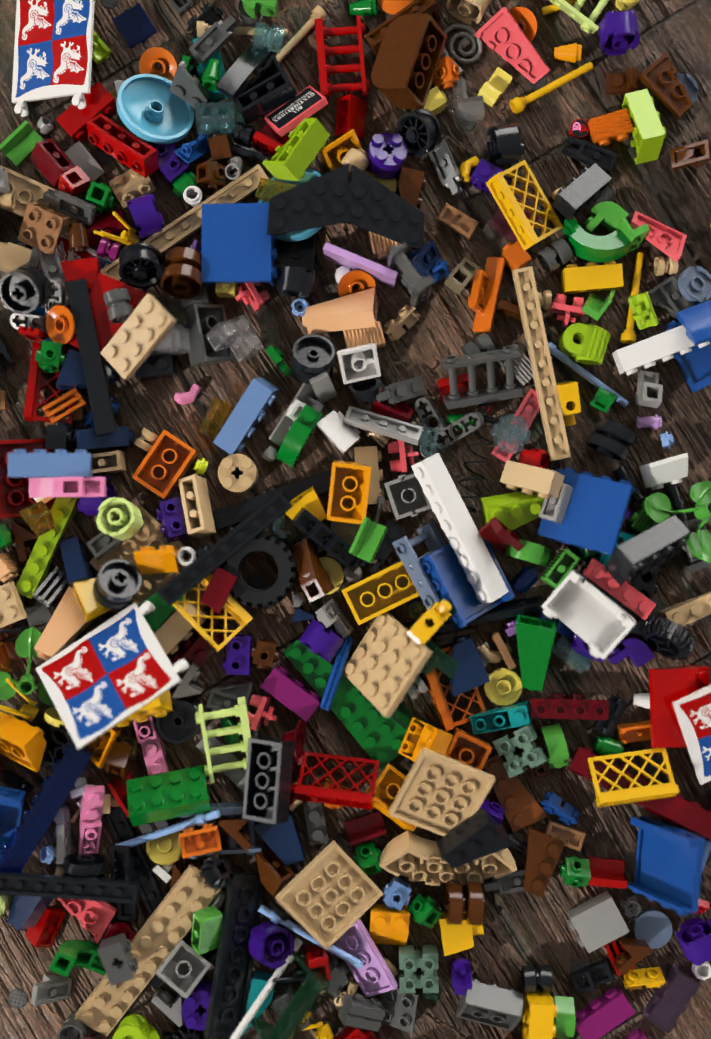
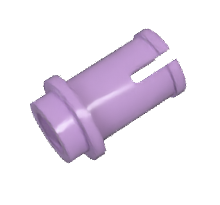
M657 414L648 417L637 416V429L654 428L657 430L662 427V417Z

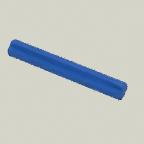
M348 636L344 638L345 641L338 651L320 704V708L329 711L353 643V638Z

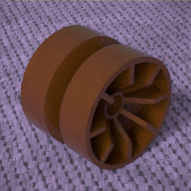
M175 247L168 250L164 259V270L161 280L162 289L167 294L180 299H192L199 296L203 287L201 276L202 254L188 247Z
M446 881L445 915L447 925H461L463 913H465L468 925H482L485 899L481 882L467 881L463 893L460 881Z

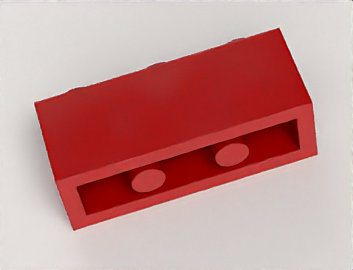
M100 82L91 88L89 94H84L86 108L78 109V106L72 104L56 118L59 125L75 143L86 138L88 133L87 121L100 113L107 117L116 111L115 99Z

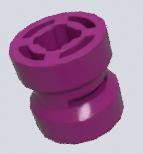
M102 237L97 249V256L108 257L111 261H115L120 255L122 244L112 243L109 239Z

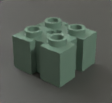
M532 724L513 732L515 737H512L510 733L493 741L499 756L504 754L507 760L503 765L509 778L528 769L526 765L528 764L530 768H534L549 760L542 745L537 747L534 741L538 737ZM517 747L524 749L523 755L518 753Z
M398 945L399 992L415 993V988H422L423 993H439L437 945H421V949L414 950V945Z

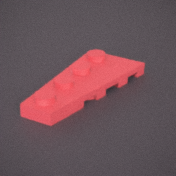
M506 7L499 10L474 34L533 84H536L551 71Z

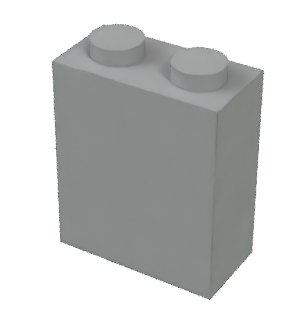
M608 891L567 911L570 918L567 922L572 931H577L579 936L576 939L580 947H585L588 953L630 932Z

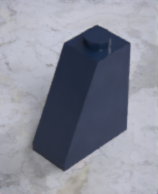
M69 349L56 382V389H87L80 352ZM103 361L109 385L110 382H114L117 372L114 371L110 363Z
M127 426L116 427L117 432L100 436L96 435L95 429L75 430L78 449H86L87 453L133 447L132 442H135V435L131 428Z
M71 536L59 542L67 580L72 587L75 581L97 578L93 566L89 563L91 560L85 543L78 536Z
M465 635L456 638L455 643L451 644L450 693L454 697L490 681L473 639L470 637L466 638Z
M289 811L288 822L274 825L255 821V831L285 865L291 864V866L302 863V860L305 859V851L293 811Z
M13 895L7 923L20 931L35 926L53 898Z

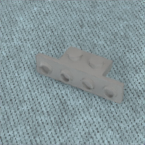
M305 383L302 384L290 405L293 404L295 399L319 413L324 407L323 404L314 400L316 395L311 384ZM288 410L285 411L269 437L278 446H281L294 422L286 416Z

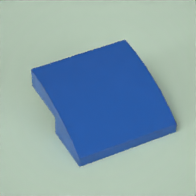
M711 300L677 312L678 321L685 327L686 336L695 346L711 340Z

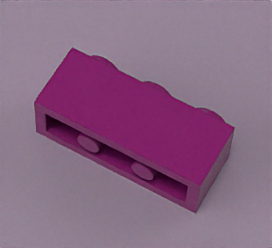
M275 666L260 686L306 722L321 703L320 696L315 691L305 689V684L297 678L292 679L289 676V672L282 666L279 668Z
M617 985L608 989L599 999L592 1000L583 1010L580 1009L575 1012V1028L583 1039H599L636 1012Z

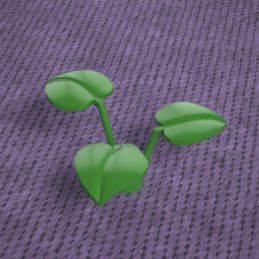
M702 481L691 486L689 498L695 503L694 508L671 511V502L665 494L655 492L649 495L644 501L645 511L648 517L657 524L670 518L669 514L694 512L697 519L703 520L696 527V532L689 534L687 546L694 557L706 563H711V534L706 529L700 530L711 518V481Z
M29 627L21 632L15 643L17 655L21 658L29 657L26 674L18 682L16 679L11 680V675L8 672L0 671V700L10 699L17 693L5 681L6 678H9L17 686L18 691L24 695H28L34 689L37 690L40 687L38 693L40 700L47 705L54 706L43 682L36 684L35 677L30 674L32 657L39 658L34 647L42 635L35 627Z

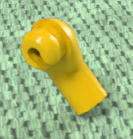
M473 156L460 165L459 172L462 183L470 181L471 169L479 163L477 156Z

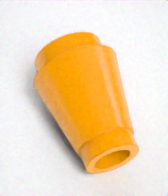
M572 43L555 47L554 59L572 63L581 61L582 44Z

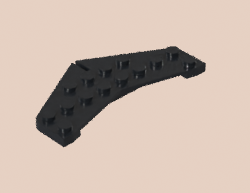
M349 164L277 194L269 201L267 235L280 236L295 231L346 223L400 244L405 242L407 248L411 250L421 251L423 249L424 214L355 165H352L351 182H348Z

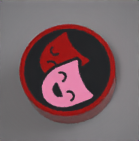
M583 119L574 120L569 128L570 136L580 140L584 139L589 132V125Z

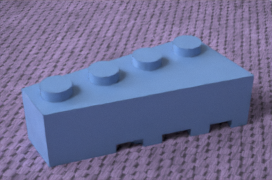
M263 376L253 378L213 443L230 455L240 454L246 445L244 442L253 435L256 430L254 427L263 419L266 414L265 411L274 402L276 395L281 389Z
M14 449V453H8V477L14 479H22V477H92V454L87 453L86 449H75V453H67L66 449H55V453H47L46 449H34V453H26V449Z

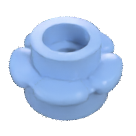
M304 298L294 300L291 304L292 313L295 316L300 315L302 317L305 315L306 307L310 306Z
M667 431L660 434L662 448L671 449V445H674L673 435L668 434Z
M52 845L43 846L40 851V861L47 865L56 859L54 855L55 848Z

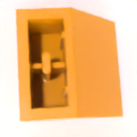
M175 545L159 546V550H155V546L139 547V551H134L135 562L140 574L181 571V564L177 560L179 549H175Z
M413 717L398 753L414 762L423 747L445 756L453 735Z

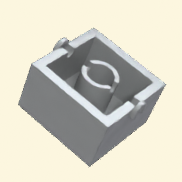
M414 473L407 476L406 474L398 476V479L383 484L395 520L410 515L413 517L419 515V512L432 508Z

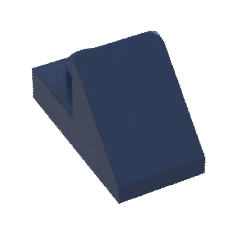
M433 240L423 244L421 251L412 250L407 254L408 260L421 277L426 276L440 258Z

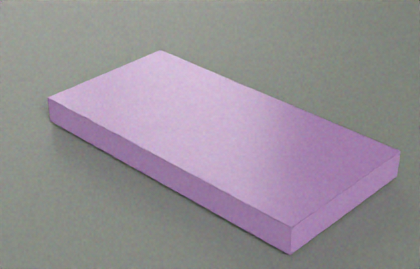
M328 242L325 243L323 247L325 260L340 266L349 267L352 271H366L374 280L392 288L395 287L398 276L397 271Z
M359 918L335 942V945L363 961L361 969L348 962L346 964L367 998L397 988L398 983Z

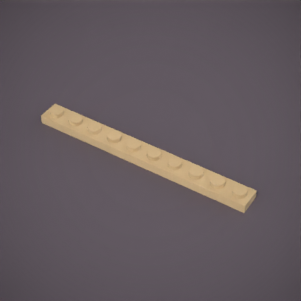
M257 164L199 205L168 224L162 231L155 233L143 242L154 246L163 255L202 228V204L240 203L265 186L270 179L261 166ZM119 258L100 270L102 274L123 282L119 276Z
M533 267L514 269L512 276L550 461L569 458L571 454Z

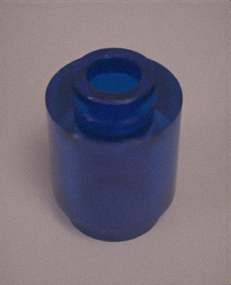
M525 566L512 578L513 581L510 584L521 594L524 591H528L538 581L537 576L539 574L532 567L527 568Z

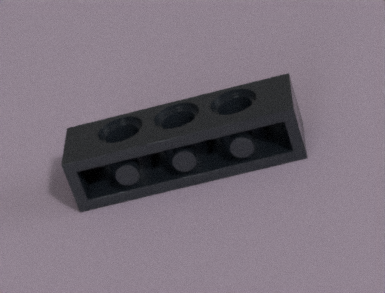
M662 565L652 567L648 572V579L646 581L641 579V573L634 581L628 584L638 591L643 590L644 595L652 601L653 595L656 594L658 589L656 581L657 576L661 573ZM622 605V608L634 618L633 612ZM649 616L646 620L640 617L635 619L636 624L629 632L641 635L643 626L649 619Z

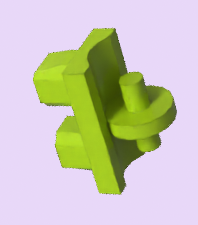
M93 31L92 60L98 65L108 59L111 51Z
M648 292L628 298L633 312L632 318L636 321L639 330L659 324Z

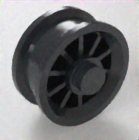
M420 108L402 115L396 124L395 133L403 137V141L407 146V155L418 157L431 152L440 142V123L437 117L427 109Z
M138 241L122 249L119 255V276L124 283L134 288L144 289L153 287L161 281L163 258L157 248L143 241Z

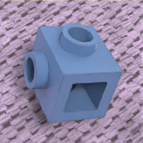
M393 875L389 883L386 882L382 889L385 905L390 909L395 910L396 908L401 911L403 905L407 906L411 895H409L412 890L411 884Z

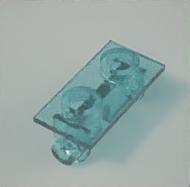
M562 635L551 651L579 674L583 670L587 671L592 659L575 652L571 648L572 643Z

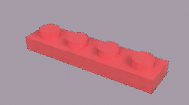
M529 389L491 452L493 456L505 463L507 460L510 461L540 411L536 390Z
M592 559L581 574L643 620L647 619L656 606V603L627 582L619 585L605 569V566L596 559Z

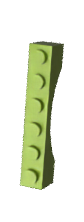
M79 497L56 498L16 585L19 594L34 599V592L47 578L58 544L68 525L78 512L77 503L80 500Z

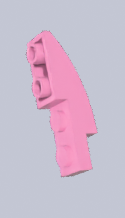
M106 477L29 478V498L106 497Z
M155 716L148 717V721L138 723L133 721L138 743L141 744L148 776L169 772L165 757L167 753L163 739L156 727Z
M104 785L84 786L80 807L78 855L98 854L105 794Z

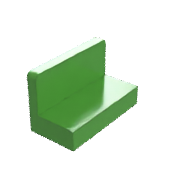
M24 121L0 144V150L20 168L30 158L36 143L44 139L27 121Z
M626 218L622 219L615 231L620 229L631 241L628 253L639 248L650 231L647 224L633 230Z
M612 288L605 299L591 292L581 311L598 321L611 303L616 290Z
M364 517L349 553L372 564L388 528Z

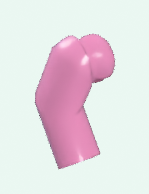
M193 383L189 392H177L174 395V400L180 405L193 403L202 388Z

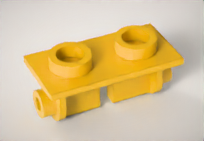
M660 966L633 969L623 975L625 980L623 981L624 988L629 991L642 989L643 985L646 988H660L666 983Z

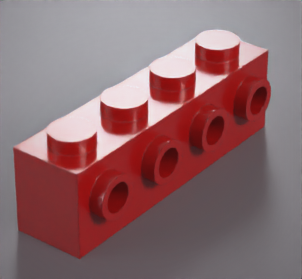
M100 113L86 122L89 141L105 151V153L116 158L120 163L131 168L135 173L146 178L159 169L157 149Z

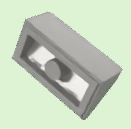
M562 483L558 499L550 497L549 500L544 499L539 518L562 524L573 487Z

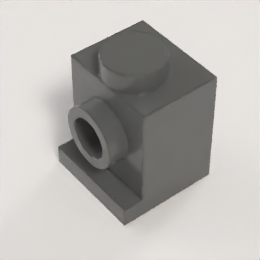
M334 960L329 967L331 980L327 981L326 974H324L321 978V987L337 998L339 987L342 989L348 980L347 973L349 968L344 963H338Z

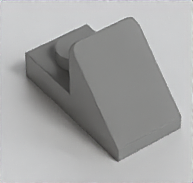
M193 663L172 695L173 699L200 694L204 691L192 683L201 674L198 671L200 669L199 665Z
M44 974L43 981L33 985L31 1004L35 1007L69 999L72 979Z
M159 987L154 993L151 1002L178 1027L183 1024L181 1008L185 998L179 994L173 1000L168 991L162 990Z

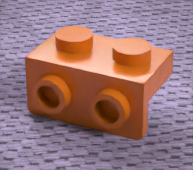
M213 823L202 825V829L195 831L194 827L182 829L183 833L178 834L183 859L222 850L219 827L214 826Z

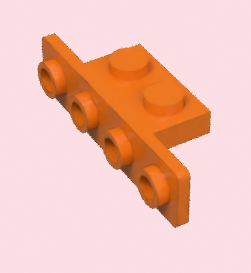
M488 257L485 270H475V275L472 278L471 294L468 297V307L476 312L472 328L474 332L491 333L506 261L504 258Z

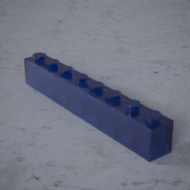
M74 741L66 743L61 752L64 754L63 758L56 760L51 768L54 771L52 776H46L41 785L44 789L41 794L37 792L31 801V804H33L32 809H26L20 819L23 821L21 827L16 826L10 836L13 838L10 844L6 843L0 854L3 856L0 860V872L21 873L95 749L88 745L77 749Z

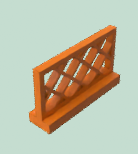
M451 645L434 651L422 668L441 728L446 732L454 729L453 727L470 721L469 716L466 717V714L474 715L468 712L472 701L479 705L481 712L486 711L478 687L473 689L471 697L460 694L456 696L453 704L447 702L446 694L450 690V679L447 686L440 683L439 678L442 671L450 675V672L444 670L448 659H451L449 657ZM437 655L445 657L441 668L434 665L432 657ZM460 696L469 699L465 710L456 706ZM456 708L462 711L463 714L460 720L454 722L452 713Z

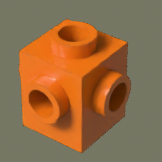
M445 56L439 60L432 81L434 86L448 90L453 88L455 83L459 82V68L454 63L453 58Z

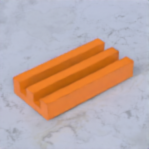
M74 388L45 405L42 409L54 425L55 422L63 420L87 404L77 389ZM75 395L74 398L70 399L69 401L65 402L64 404L60 405L59 407L55 408L54 410H52V411H50V412L48 411V410L52 409L53 407L59 405L60 403L64 402L65 400H67V399H69L70 397H72V396ZM79 400V404L75 405L74 407L70 408L69 410L65 411L64 413L60 414L55 418L52 417L56 413L60 412L61 410L67 408L68 406Z

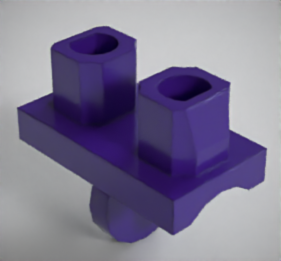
M451 958L450 967L454 994L465 996L467 989L472 990L473 986L470 960L465 958L455 960Z

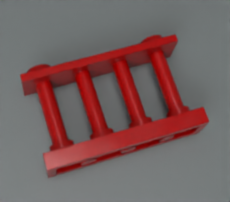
M360 15L356 16L357 26L327 28V26H323L322 18L314 19L321 94L329 102V95H332V93L362 90L363 99H367V92H370L369 79L366 80L362 41V36L365 35V23H361ZM357 34L358 37L357 45L333 47L324 45V39H327V36ZM359 53L360 63L332 66L326 64L325 58L329 57V55ZM361 73V82L332 85L327 83V76H331V74Z

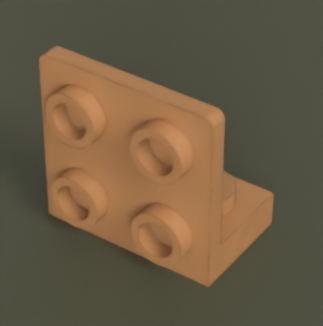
M39 202L28 203L18 241L49 255H54L63 226H69L73 218Z

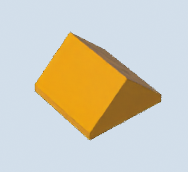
M353 129L320 150L321 160L329 172L342 167L341 160L349 149L362 148Z
M118 725L112 727L111 730L106 731L82 747L81 752L98 768H103L113 742H118L124 727H118Z

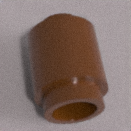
M70 224V229H68L70 249L74 250V253H85L86 249L90 248L85 224Z

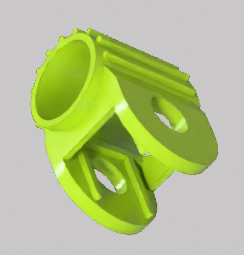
M575 323L570 325L560 335L558 347L562 353L574 359L576 363L601 365L611 335L597 325ZM573 338H576L579 341V344H576L573 341Z
M136 1013L126 1015L121 1020L113 1036V1039H161L155 1027L151 1026L142 1015Z

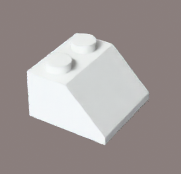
M376 343L337 351L343 384L381 376Z
M333 410L316 425L345 455L361 439L359 436L361 432L356 427L343 424L345 416L340 411L336 413Z
M688 453L639 466L645 488L652 487V490L663 488V484L670 482L671 485L682 482L681 478L688 477Z

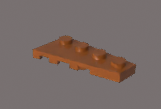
M498 753L489 756L483 767L486 773L495 777L492 787L501 807L504 808V814L512 831L515 832L548 817L517 776L509 778L503 765L505 763L503 758Z

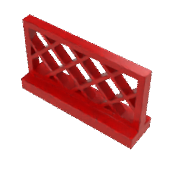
M33 342L23 417L28 422L41 421L51 423L47 416H37L38 409L47 405L54 397L59 398V394L64 390L55 392L49 385L58 379L60 373L54 371L55 376L49 381L43 378L44 371L42 368H39L38 361H35L37 349L41 350V343ZM63 348V354H65V356L67 355L69 348ZM48 386L53 394L44 400L40 395V391ZM75 403L71 404L70 408L74 407ZM74 413L69 415L68 419H63L59 422L72 425Z
M304 751L294 795L297 800L373 810L380 761ZM315 758L319 763L309 769L307 759ZM332 760L336 762L337 766L328 771L324 764ZM347 763H354L357 768L347 773L343 766ZM366 765H373L374 771L366 776L362 768ZM322 766L326 774L317 780L313 772ZM341 769L345 776L336 782L332 774ZM360 771L364 779L355 784L351 776ZM308 775H311L315 780L309 786L302 785L303 779ZM330 777L334 784L329 788H323L320 783ZM348 779L353 787L349 790H342L339 785ZM368 782L371 786L370 793H363L358 787Z

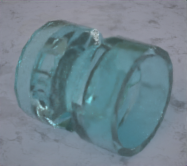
M257 20L253 32L252 47L262 50L267 47L270 52L280 53L284 37V27L274 24L269 27L268 23Z

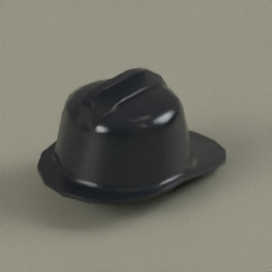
M376 377L348 383L347 386L358 401H369L373 404L376 395L379 394L381 382Z

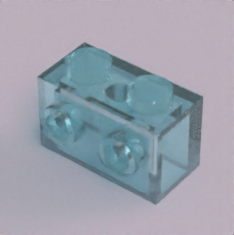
M234 102L195 103L198 134H229L235 132Z

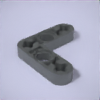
M55 277L45 283V314L36 312L11 314L10 324L15 329L19 330V326L31 327L33 329L38 328L48 334L46 330V316L52 308V301L66 307L65 284L60 278ZM52 284H55V286L58 287V290L55 291V288L52 287ZM17 317H19L21 320L28 319V322L25 321L23 323H20V321L17 320ZM34 318L41 320L42 326L40 328L34 324Z
M430 397L419 398L415 403V409L434 444L439 448H445L479 429L484 423L481 413L472 412L447 426ZM426 402L428 406L423 409L421 406ZM431 411L433 412V414H430L426 417L425 414H428ZM431 417L438 420L437 427L430 425ZM473 418L478 419L476 424L467 426L466 423L470 422ZM456 425L462 427L463 433L461 435L455 433L454 427ZM450 434L451 437L447 438L445 442L440 441L442 436Z

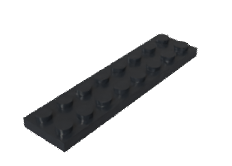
M233 873L230 876L231 882L228 884L204 1036L207 1039L231 1037L245 1016L254 961L249 951L250 932L254 926H258L260 923L261 913L258 912V909L263 904L265 891L259 873Z

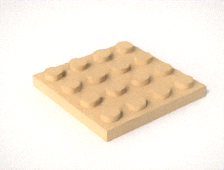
M388 611L376 617L345 665L343 674L384 717L390 718L433 652L425 645L417 643L407 633L409 630Z
M423 747L389 809V815L438 835L445 836L479 810L495 782V777Z
M333 840L275 898L328 950L384 893Z

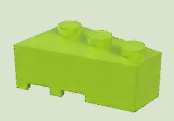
M648 89L626 93L622 109H628L633 127V140L630 143L631 147H635L637 157L634 159L635 164L658 160L664 138H666V128L660 122V113L654 107L653 96H650Z
M304 118L288 135L290 139L284 146L278 145L275 149L277 153L269 161L265 159L262 164L276 179L299 181L305 175L309 165L315 161L320 149L326 145L330 134L317 118Z
M522 491L480 498L481 528L492 518L496 517L509 529L514 530L539 517L543 498L538 497L537 493H533V496L522 493Z

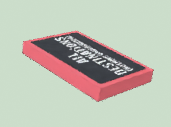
M309 85L295 95L296 97L264 117L266 124L282 137L298 126L304 118L311 117L328 104L326 97Z

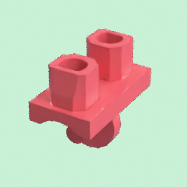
M239 283L240 287L237 288L239 294L235 299L237 302L243 301L246 306L251 304L256 312L270 299V296L266 290L257 292L255 287L260 286L261 283Z
M558 293L555 295L551 309L548 312L557 313L556 320L562 321V326L567 327L568 322L575 323L576 317L582 318L585 315L581 311L584 305V298L574 297L572 305H566L567 295Z
M397 440L387 443L388 454L399 453V460L389 461L390 472L407 473L406 458L409 460V465L415 464L414 457L419 456V452H413V445H408V453H405L404 441Z
M267 694L264 696L252 695L249 704L258 709L256 714L247 711L251 730L256 731L260 729L263 718H265L263 724L266 726L269 725L270 720L276 721L277 716L273 714L275 707L269 706L268 711H266L272 696Z

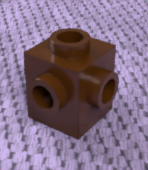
M214 160L198 164L196 167V184L207 187V190L217 191L219 188L226 186V166Z
M264 639L257 640L256 647L253 646L251 658H254L253 663L257 664L258 668L268 669V667L273 666L274 662H278L279 651H276L278 642ZM262 652L267 653L268 657L263 656Z

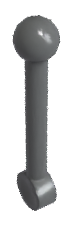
M382 495L377 498L378 507L374 521L376 523L379 521L382 503L385 501Z

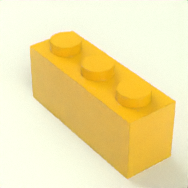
M616 261L604 262V265H597L594 262L587 263L584 267H578V264L566 265V268L561 271L562 294L611 291L612 288L615 290L623 288L622 263L616 264Z

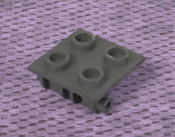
M397 987L394 990L381 993V1004L386 1010L381 1023L413 1034L419 996L416 992L417 989L415 988V993H400Z

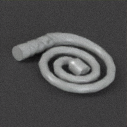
M461 23L450 25L443 31L446 35L453 29H466L472 33L478 43L476 56L470 59L461 58L455 53L453 48L456 38L465 37L458 45V52L462 56H471L475 52V39L467 32L454 34L449 43L452 57L458 62L465 64L478 60L482 53V41L474 35L476 31L470 26ZM471 42V50L469 52H464L462 49H464ZM444 46L441 58L445 56L451 57ZM457 65L460 73L458 76H460L463 73V70L460 68L459 65Z

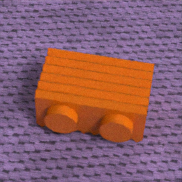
M627 108L591 118L588 121L591 141L600 147H605L614 140L622 142L628 139L633 131Z

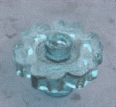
M513 414L501 416L499 423L493 426L492 436L496 438L495 446L500 451H508L513 454L522 451L524 448L523 444H528L530 441L531 432L527 429L528 422L522 416H515Z

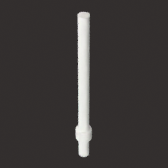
M297 938L295 940L292 955L288 956L285 960L287 962L283 966L276 968L230 1039H239L277 983L273 982V979L280 978L289 963L292 964L296 958L295 954L303 944L300 939Z

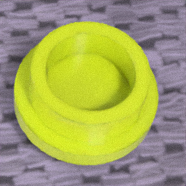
M202 457L201 460H196L193 467L196 475H204L209 463L205 458Z

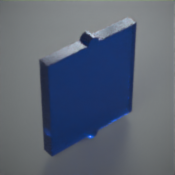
M140 3L128 10L125 9L123 13L113 18L130 49L141 42L144 43L147 38L157 33Z

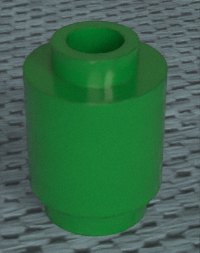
M191 171L184 173L171 184L173 187L171 191L178 199H184L183 193L188 186H198L196 184V176Z
M602 735L601 737L596 736L593 750L600 755L623 753L624 746L620 740Z

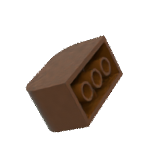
M429 13L405 14L395 18L387 27L372 69L371 79L373 84L397 108L420 109L425 106L447 39V35Z

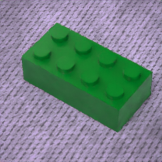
M204 765L126 780L128 815L133 827L211 811L208 780L205 775Z

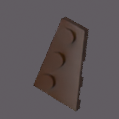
M666 51L638 79L678 120L693 106V102L685 85L680 82L677 76L678 71L675 66H672L669 60L670 55Z
M529 826L523 889L542 898L565 843Z

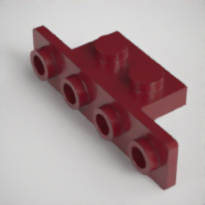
M223 610L219 614L213 611V616L224 615ZM207 619L201 625L202 629H210V619ZM213 619V626L219 619ZM194 628L190 638L186 642L182 641L180 648L173 655L169 656V660L174 666L179 660L188 658L201 667L215 649ZM213 633V640L220 645L223 642L224 635L222 633Z
M552 693V696H546V698L530 699L531 718L608 720L609 702L607 700H590L581 693H571V696H563V693Z

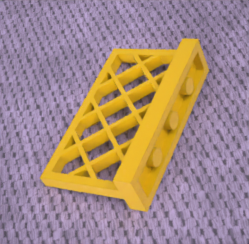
M526 160L495 174L486 182L487 187L524 251L563 228ZM522 167L525 178L517 175L518 168ZM504 176L512 178L511 186L507 184ZM516 180L524 183L523 190L515 188ZM528 185L535 190L534 195L527 192ZM514 193L522 196L521 203L516 200ZM526 198L533 200L532 207L525 205ZM538 202L544 206V212L537 210ZM524 210L531 212L530 220L527 219ZM536 215L543 217L542 224L535 222ZM547 219L553 222L554 229L546 226ZM534 227L541 229L540 237H537L533 230Z
M210 573L197 584V588L189 590L197 591V601H186V594H184L183 600H177L172 605L218 652L253 617L231 594L223 607L224 616H213L211 607L210 615H200V605H205L200 602V592H205L212 578ZM186 604L197 605L196 615L186 612ZM199 618L210 619V629H202L199 625ZM213 619L224 620V630L213 629ZM227 620H234L239 627L236 630H227ZM213 633H224L223 642L220 645L213 640Z
M653 748L587 759L596 794L597 808L675 797L679 793L666 748ZM653 754H662L663 762L661 765L650 759ZM634 756H639L645 760L642 768L631 762ZM615 759H621L627 763L622 771L611 765ZM600 761L607 766L603 774L595 770L593 762ZM647 763L658 769L653 777L643 771ZM628 765L638 771L634 780L624 774ZM609 768L619 774L615 782L604 776ZM660 771L668 776L669 783L662 784L655 779ZM640 774L651 780L648 786H642L636 782ZM621 776L631 782L628 789H623L617 785ZM602 779L612 785L607 792H600L599 783Z

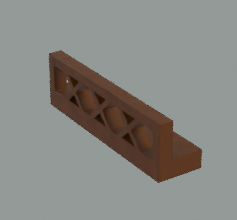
M415 0L364 35L365 43L373 50L375 60L384 33L395 18L405 14H431L433 12V19L438 23L441 20L437 3L434 0Z

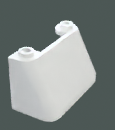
M575 569L571 571L541 606L544 609L542 612L548 618H558L583 639L590 648L589 652L597 659L600 657L604 660L636 624V620Z

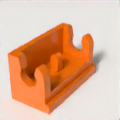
M650 720L618 724L616 727L618 740L622 742V745L651 740Z

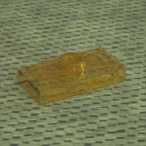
M261 178L255 197L270 201L273 196L296 187V185Z
M214 397L198 432L216 439L232 405Z

